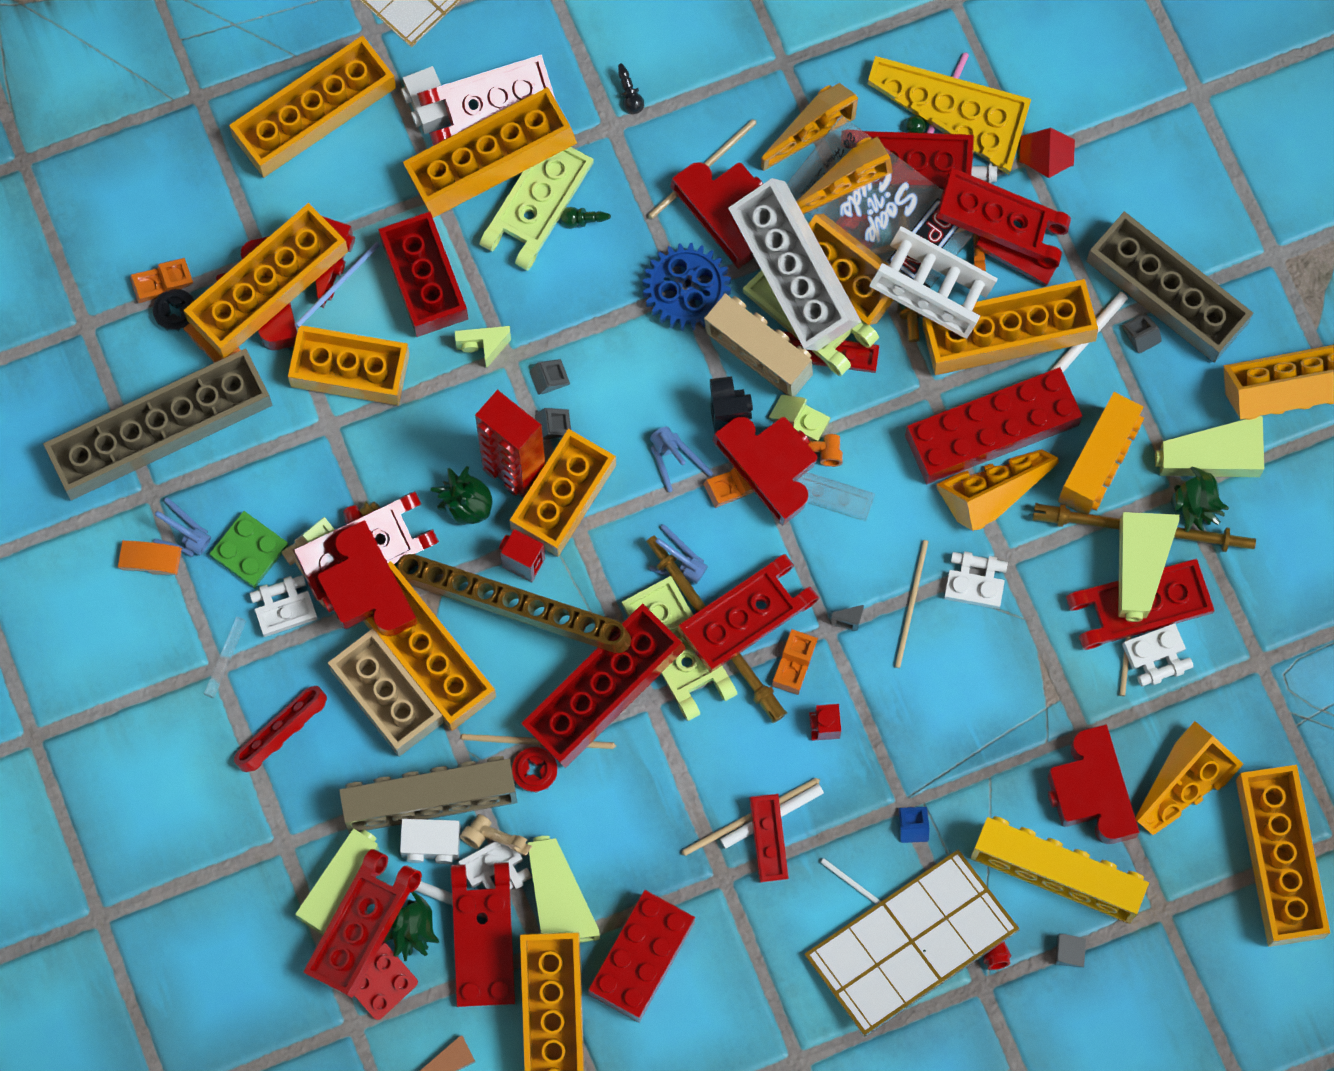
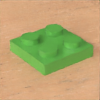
M243 511L210 552V557L255 589L282 555L281 551L285 550L289 544L247 512Z

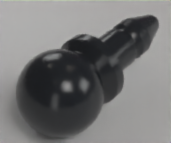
M620 63L618 65V75L625 90L624 93H621V96L624 97L623 107L630 114H638L644 108V99L638 94L639 88H633L629 71Z

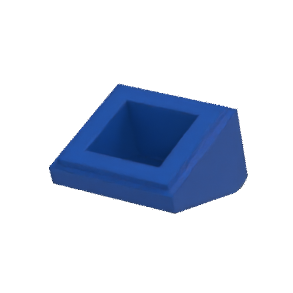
M927 807L899 808L901 842L929 841L930 828Z

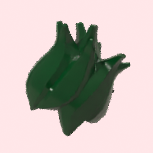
M468 466L463 469L460 476L451 468H447L449 483L443 481L444 486L431 487L430 489L432 492L439 493L437 496L439 499H443L437 506L438 510L446 512L453 521L460 525H466L467 523L476 524L486 520L490 515L493 504L489 488L481 480L468 474Z
M1192 466L1190 469L1196 477L1189 479L1182 486L1176 485L1174 487L1175 493L1171 497V505L1175 515H1179V518L1182 516L1184 519L1186 532H1189L1193 523L1199 530L1204 531L1202 520L1208 525H1211V522L1218 525L1221 521L1215 514L1224 517L1225 513L1222 510L1229 509L1219 498V487L1216 478L1211 473Z
M414 891L411 893L415 900L409 899L407 906L400 910L384 939L385 942L391 939L394 940L395 949L393 956L398 957L402 952L404 961H407L408 954L409 956L412 955L413 948L422 955L427 956L426 950H428V945L426 942L439 943V939L433 932L432 909L426 900Z

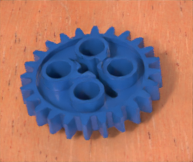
M679 243L678 251L674 252L668 246V255L658 252L659 262L651 259L650 266L653 269H645V275L648 278L643 279V286L647 287L643 290V297H650L646 300V306H654L652 316L661 314L660 323H664L669 319L670 328H673L676 323H680L681 331H684L686 324H690L694 331L698 322L705 328L704 318L725 293L727 295L731 294V288L726 286L731 283V277L725 276L728 273L727 267H720L722 258L713 260V250L704 254L703 245L695 251L693 243L689 244L688 250H684L682 244ZM676 266H682L686 271L682 274H676L672 269ZM706 275L712 280L709 283H701L698 281V278ZM686 284H691V287H688L687 290L682 289ZM671 290L676 293V296L669 299L665 298L662 293ZM696 299L699 300L702 303V305L697 308H693L688 305V302Z

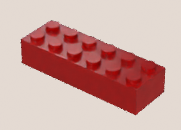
M1059 367L908 425L905 437L925 483L928 485L1079 426L1082 414L1062 369Z
M497 389L475 414L481 461L484 466L482 469L491 478L495 479L498 477L505 483L504 487L512 495L517 496L519 494L524 498L545 466L542 425Z
M643 603L622 623L631 637V643L627 650L622 653H613L597 648L521 723L565 768L686 649L682 641ZM621 632L614 633L610 637V641L619 639Z

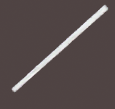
M826 859L821 861L824 866L877 905L881 902Z

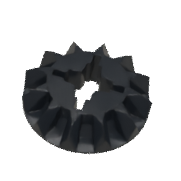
M181 289L165 291L154 302L153 316L157 324L164 327L167 331L170 329L179 332L181 328L189 324L184 309L195 300L191 294ZM169 304H171L175 308H179L181 306V308L179 309L181 312V317L177 316L176 314H172L170 316L171 310Z

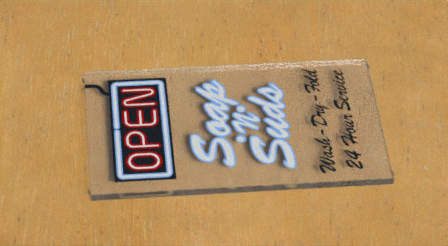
M841 116L838 118L834 126L787 183L795 200L797 201L850 150L857 147L856 144L859 141L870 136L845 117ZM888 149L886 151L891 158L893 173L808 212L812 217L815 214H825L889 265L897 252L890 244L901 226L956 256L974 234L936 218L943 190ZM907 255L899 272L914 279L921 263ZM931 268L923 285L931 288L942 274Z

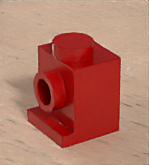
M839 704L816 705L815 712H809L812 741L840 739L842 731Z

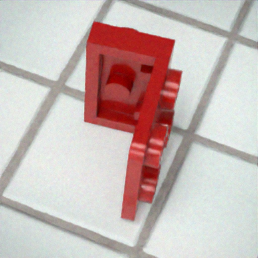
M384 941L354 994L355 998L376 1020L382 1019L418 985L417 978L398 957L393 956L394 952Z

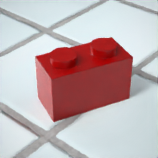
M514 529L510 536L505 535L499 546L502 567L533 582L545 560L544 544Z

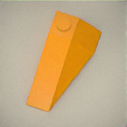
M841 83L833 87L828 85L821 89L818 95L761 157L762 170H767L853 121L856 118L858 103L856 94Z
M868 137L859 141L856 144L857 147L850 150L796 201L803 215L893 173L891 158L878 137L874 139Z

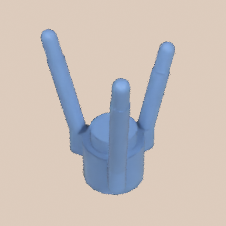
M668 426L658 429L651 435L650 440L654 445L650 449L655 455L669 493L673 489L661 453L664 456L672 453L679 463L684 465L685 460L677 450L679 447L708 476L713 475V472L681 441L677 433H672Z
M166 497L164 502L192 528L186 529L168 516L156 511L155 516L184 534L182 542L186 545L182 546L160 539H154L153 542L181 547V552L191 557L195 553L199 556L202 555L211 540V536L207 534L208 531L200 527L181 508Z
M661 525V529L689 557L686 558L659 538L656 539V543L683 562L680 567L681 572L689 583L691 581L697 584L708 566L703 563V559L688 548L666 525ZM649 566V569L653 572L667 577L670 576L666 569L659 571L656 566Z

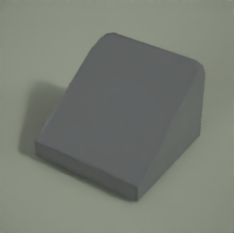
M1146 313L1122 325L1124 332L1138 353H1142L1162 341L1159 327Z
M561 359L538 362L530 370V375L538 395L570 384Z
M544 408L535 415L536 421L542 425L543 440L562 438L568 429L571 430L569 409Z
M864 605L833 612L831 625L858 631Z
M1059 933L1057 936L1055 965L1084 968L1086 938Z

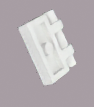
M964 551V554L953 552L951 563L960 564L961 571L949 570L944 599L1000 609L1005 580L994 578L995 571L1006 573L1008 562L997 560V557L989 556V558L973 556L972 552ZM970 566L986 569L985 576L970 574Z
M303 575L295 578L289 576L283 578V582L271 586L266 584L260 586L259 590L249 593L253 603L264 600L265 606L255 609L264 637L318 619L309 592L306 591L300 594L296 592L297 588L306 586ZM288 592V598L273 602L272 597Z
M1175 623L1125 641L1122 644L1132 670L1142 666L1145 670V674L1137 677L1141 687L1150 683L1151 685L1161 683V679L1172 675L1175 677L1183 675L1185 670L1193 668V662L1190 657L1183 660L1177 657V654L1183 652L1186 648ZM1166 658L1168 665L1157 669L1154 662Z
M496 841L459 861V865L466 864L467 879L472 888L483 883L486 889H495V885L491 880L495 876L494 863L509 862L510 890L524 886L523 882L532 878L528 868L518 873L514 868V865L523 861L521 855L509 846Z

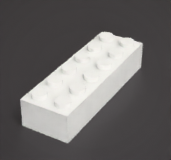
M771 178L729 207L734 220L804 349L818 351L861 323L858 314L785 181Z

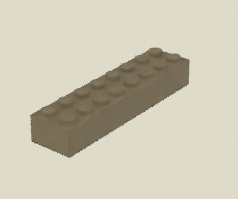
M245 348L43 443L72 501L273 405L270 395Z

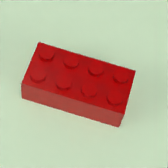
M429 211L378 229L381 243L416 337L468 320L467 307L431 212Z
M644 890L588 990L589 996L640 1023L694 926L695 917Z

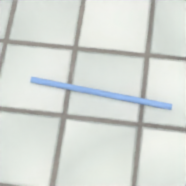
M376 242L295 323V326L299 328L376 251L380 244Z

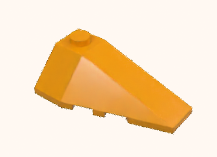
M1041 449L1010 458L1007 465L984 466L985 471L970 475L968 471L958 473L936 484L956 521L972 531L979 530L1002 515L1059 463V460L1056 456Z
M1194 721L1176 741L1135 817L1136 821L1152 835H1155L1179 818L1182 810L1192 803L1198 805L1203 801L1202 796L1214 788L1218 791L1225 786L1243 766V763L1212 734Z

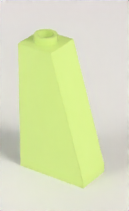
M1263 416L1163 441L1160 450H1156L1155 466L1160 467V476H1195L1190 469L1193 466L1211 473L1214 477H1260L1264 471Z
M1123 512L1119 523L1118 617H1126L1127 621L1139 622L1143 618H1147L1150 613L1179 523V515Z
M353 828L295 915L298 920L324 935L357 875L365 855L371 849L379 851L378 844L375 842L377 838L364 829L359 832Z
M550 836L533 838V842H528L532 846L529 856L541 933L580 932V943L600 940L598 926L556 838L550 839Z

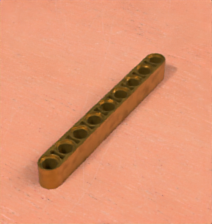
M407 554L398 562V570L409 584L414 587L613 653H622L630 646L631 637L629 633L616 620L419 555ZM419 566L414 574H409L411 568ZM443 574V578L439 582L433 583L436 576ZM468 582L466 589L458 591L461 584ZM493 591L490 598L483 599L485 593ZM513 599H519L517 605L511 608L508 607ZM544 607V611L540 615L533 616L536 609ZM563 616H570L565 624H559ZM589 624H595V628L591 632L584 633L585 628ZM621 632L619 639L610 641V637L614 633Z

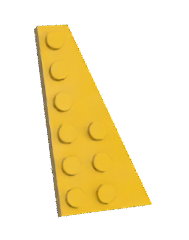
M875 56L868 78V85L916 116L923 118L924 121L944 134L974 135L973 152L1010 175L1031 103L1030 98Z

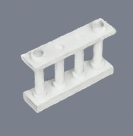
M901 226L890 244L891 247L897 250L889 266L884 263L881 264L869 287L967 339L980 318V315L972 312L979 296L987 298L998 278ZM907 255L921 263L914 279L899 272ZM931 268L946 276L938 293L923 285ZM955 282L970 289L962 306L948 299Z

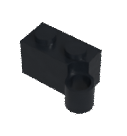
M732 376L709 379L711 391L710 409L714 433L737 417L752 419L751 411H753L751 394L745 395L744 389L734 390Z

